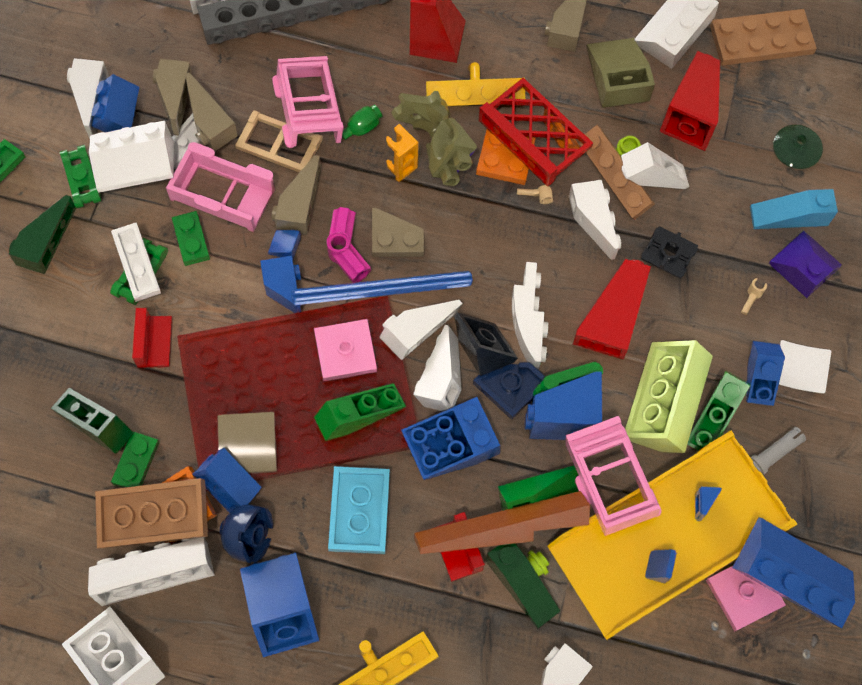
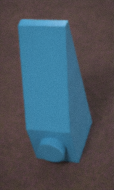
M833 189L807 190L750 205L753 229L829 226L838 213Z

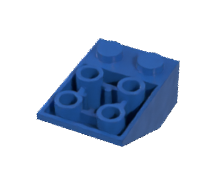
M477 397L401 430L423 480L477 465L500 454L498 439Z

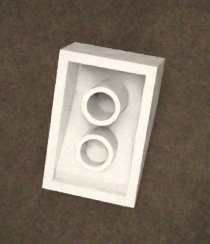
M108 607L62 644L91 685H156L165 677L111 607Z

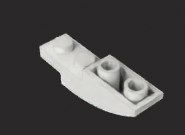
M526 262L523 286L514 285L512 316L515 334L526 361L539 370L540 363H545L547 347L542 346V339L547 338L548 322H544V312H538L539 297L535 296V288H540L541 273L536 272L537 263Z

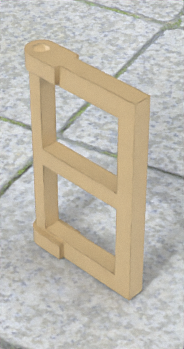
M254 110L235 147L238 150L300 173L315 155L323 140V136L314 133L298 134L300 137L311 140L301 163L283 158L277 154L284 142L282 127L286 123ZM258 121L281 129L270 152L247 144Z

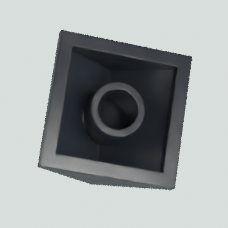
M459 312L454 315L458 341L480 376L512 364L518 359L495 323Z

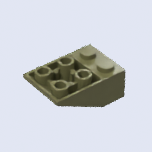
M634 38L586 45L602 108L650 101L655 87L650 64Z

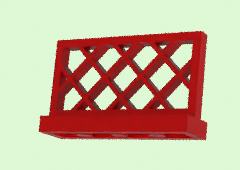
M524 78L520 79L490 104L486 102L479 109V122L547 187L555 181L557 175L593 146V142ZM523 87L530 94V99H515V93ZM501 104L512 105L511 114H501L496 108ZM515 105L529 106V115L515 114ZM533 106H543L547 110V116L532 115ZM514 121H529V131L518 130L514 126ZM532 121L547 122V131H532ZM550 122L561 123L564 126V132H550ZM532 137L546 138V147H536L532 143ZM550 138H564V148L550 147ZM568 139H578L583 145L579 149L568 148ZM549 154H564V161L556 166L549 160Z

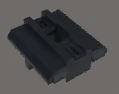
M659 226L654 231L647 249L645 248L641 259L681 279L687 271L686 268L692 257L695 256L698 245L681 237L682 233L680 232L675 234ZM664 249H666V250H668V251H670V252H672V253H674V254H676V255H675V256H674V255L669 256V255L665 254L666 251H664Z

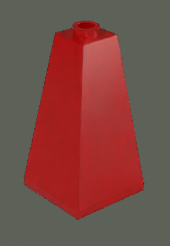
M451 0L410 1L409 55L457 63L466 20Z
M697 51L668 107L660 129L661 133L706 151L719 118V59Z

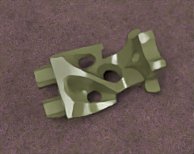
M434 91L427 97L400 93L398 97L401 103L392 110V116L397 121L412 124L415 130L423 129L429 133L431 142L426 144L432 177L441 178L444 185L456 186L460 181L458 172L468 170L472 166L471 155L477 149V145L454 118H450L448 105L445 100L440 98L438 91Z

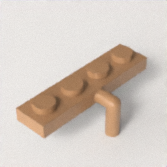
M596 125L585 135L593 142V146L586 151L587 155L633 219H637L655 205L654 201L643 186L626 179L622 172V157L601 127Z

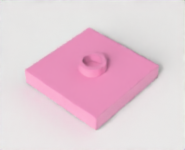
M367 319L314 328L323 381L377 372Z
M732 567L706 580L734 632L786 606L780 595Z

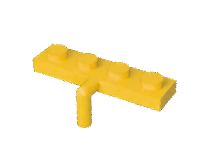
M473 62L468 66L470 80L426 81V97L430 96L434 91H438L440 98L445 100L448 106L483 105L486 102L490 104L522 78L480 79V66L477 62ZM523 87L515 93V99H525V89Z
M424 631L380 659H377L371 643L364 640L360 643L359 648L368 666L339 685H397L438 659L439 656Z

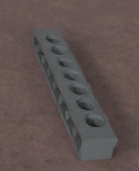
M225 0L199 6L197 9L207 45L222 43L234 38H243L259 32H268L271 29L284 26H292L300 22L314 21L321 17L338 15L354 9L359 10L375 4H384L392 0Z

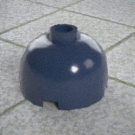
M243 505L233 509L220 525V537L224 550L232 558L247 563H256L262 559L271 542V538L266 539L268 528L273 529V519L270 511L267 508L255 505Z

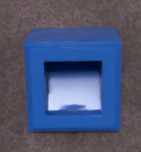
M276 230L268 254L277 257L292 256L293 260L301 240L300 231Z
M699 488L695 494L696 521H701L706 516L722 488Z
M676 550L651 551L645 577L664 584L668 582L672 577L677 554Z

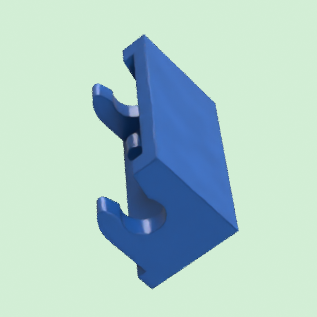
M225 448L220 449L215 455L211 454L192 474L196 479H205L206 489L229 513L237 507L248 505L262 488Z

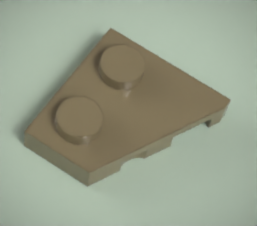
M372 208V257H424V229L380 209Z

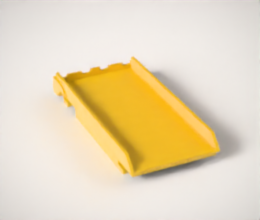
M732 430L703 447L697 454L648 482L661 508L660 516L604 536L596 515H593L589 518V525L575 526L547 545L606 640L735 561L758 517L763 518L785 532H788L797 525L796 521L786 511V507L776 493L771 490L763 474L754 466L752 459L743 446L735 439ZM638 488L605 509L607 514L611 515L645 501ZM699 488H722L706 516L701 521H696L695 494ZM676 550L677 554L673 573L668 582L664 584L645 577L651 551Z

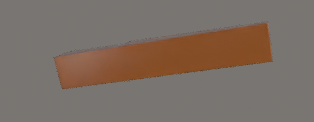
M579 491L414 533V540L420 554L531 542L534 539V531L589 525L590 504L583 493Z

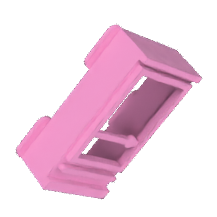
M327 56L278 59L277 75L273 76L272 82L275 96L281 98L286 125L282 127L285 145L288 148L296 146L297 136L301 133L333 131L336 143H341L343 123L341 122ZM321 76L325 94L292 98L288 78ZM326 101L327 109L295 111L294 102Z
M191 142L188 145V149L174 172L173 178H171L166 187L171 201L181 202L246 227L254 232L275 191L273 173L254 164H250L245 168L215 156L213 149L195 142ZM198 168L233 180L221 203L186 191ZM238 182L249 187L236 210L226 206V203Z
M619 416L566 435L565 445L579 475L576 477L575 483L578 490L583 493L589 504L592 505L604 536L660 516L661 508L647 482ZM620 445L626 458L600 468L594 467L592 471L588 470L584 458ZM628 462L645 502L608 515L591 476H598L603 471Z

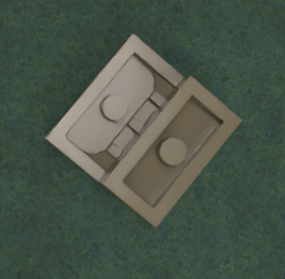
M274 412L218 415L219 450L225 448L249 474L277 472Z

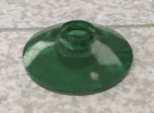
M788 125L776 134L773 141V150L777 158L786 166L794 169H806L814 166L820 160L823 153V144L820 137L812 129L803 125Z

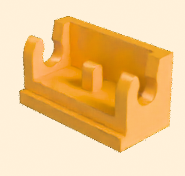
M398 124L394 127L396 142L392 141V138L389 136L386 137V142L394 151V165L392 161L387 160V167L396 176V180L400 182L418 168V141Z

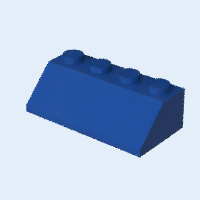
M758 517L732 568L821 620L842 628L855 604L853 571L763 518Z

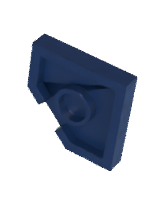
M519 362V364H509L483 376L478 375L473 380V385L512 420L534 399L533 391L541 384L545 376L530 362Z

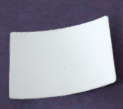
M781 340L780 346L785 355V361L779 384L804 391L825 393L831 350L807 347Z

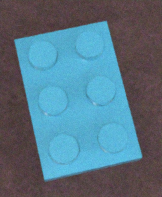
M334 466L328 551L385 554L390 469Z

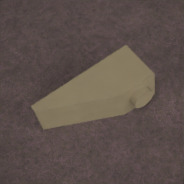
M565 0L554 12L552 22L547 21L544 36H549L547 46L575 52L587 0Z
M160 59L158 69L153 71V83L157 84L158 93L173 135L179 136L189 96L185 75L189 72L192 75L190 62Z
M189 72L185 76L197 129L195 136L201 145L208 146L215 152L237 137L234 121Z
M313 156L280 195L278 206H273L272 221H275L277 230L300 231V234L307 235L321 171L320 156Z

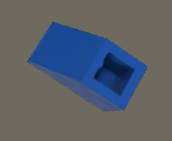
M292 256L260 261L266 295L296 315L302 314L300 305H294L291 298L292 290L297 289L296 281L301 280L299 264L293 265Z
M753 341L747 366V382L750 383L746 393L747 403L774 406L785 361V355L780 344Z

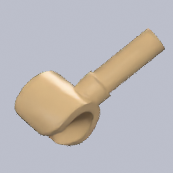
M543 185L534 190L517 189V195L539 196L541 204L553 202L552 189L549 186Z
M757 278L752 281L748 288V300L741 311L742 314H748L753 302L760 298L767 289V283H765L762 289H759L755 286Z

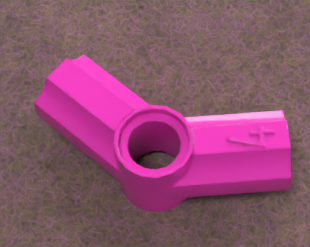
M340 207L333 211L330 233L327 238L328 256L330 260L338 264L352 283L360 282L371 272V267L351 244L356 212L351 211L349 208ZM336 245L344 246V248L340 250L334 249L333 247Z

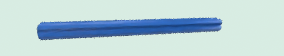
M470 271L294 289L292 290L291 298L294 305L468 287L471 286L473 279Z

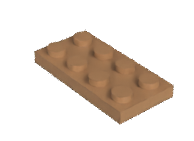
M804 9L712 20L710 24L721 66L811 55L817 49Z
M199 478L95 491L97 548L99 549L208 537L205 479Z

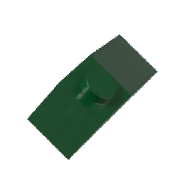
M63 196L19 232L16 240L14 239L9 247V255L15 265L42 274L46 273L76 210L71 196Z
M68 388L51 407L58 415L114 454H117L134 434L117 415L71 388Z
M515 543L498 545L487 553L486 563L537 629L560 613V609L534 568Z

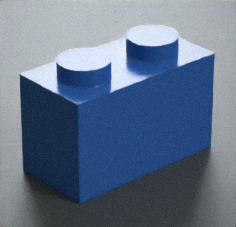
M114 74L106 80H102L96 89L98 98L97 103L92 109V116H94L92 127L105 133L127 127L131 128L139 86Z

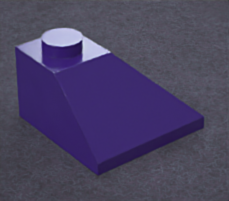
M805 231L800 233L768 263L806 298L842 266Z

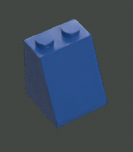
M593 372L535 395L533 403L528 404L527 413H525L524 428L529 430V439L566 440V435L601 423L602 372Z
M296 553L282 555L276 559L254 563L240 569L251 624L263 657L319 641Z

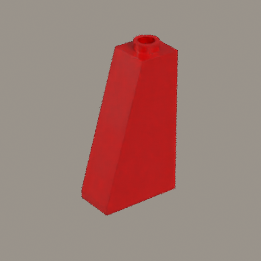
M625 259L577 329L572 345L624 359L629 348L651 266L645 265L639 260Z

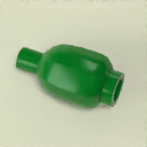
M374 104L371 107L364 106L349 118L347 127L343 129L342 138L346 140L352 135L362 136L374 129L379 124V119L383 117L379 108Z

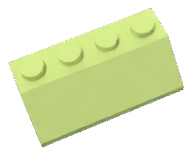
M696 340L652 342L625 428L631 442L660 452L685 453L713 357Z

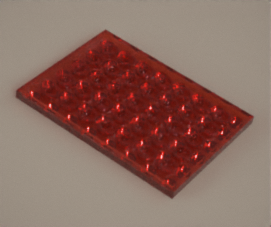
M388 295L178 335L198 468L211 454L215 455L219 451L218 415L263 412H274L277 472L250 473L255 481L410 450L401 430L417 422L403 360L380 339V335L384 330L383 323L392 316ZM367 319L377 372L323 381L314 328ZM392 383L395 384L406 405L404 409L351 434L325 441L314 416L326 401Z

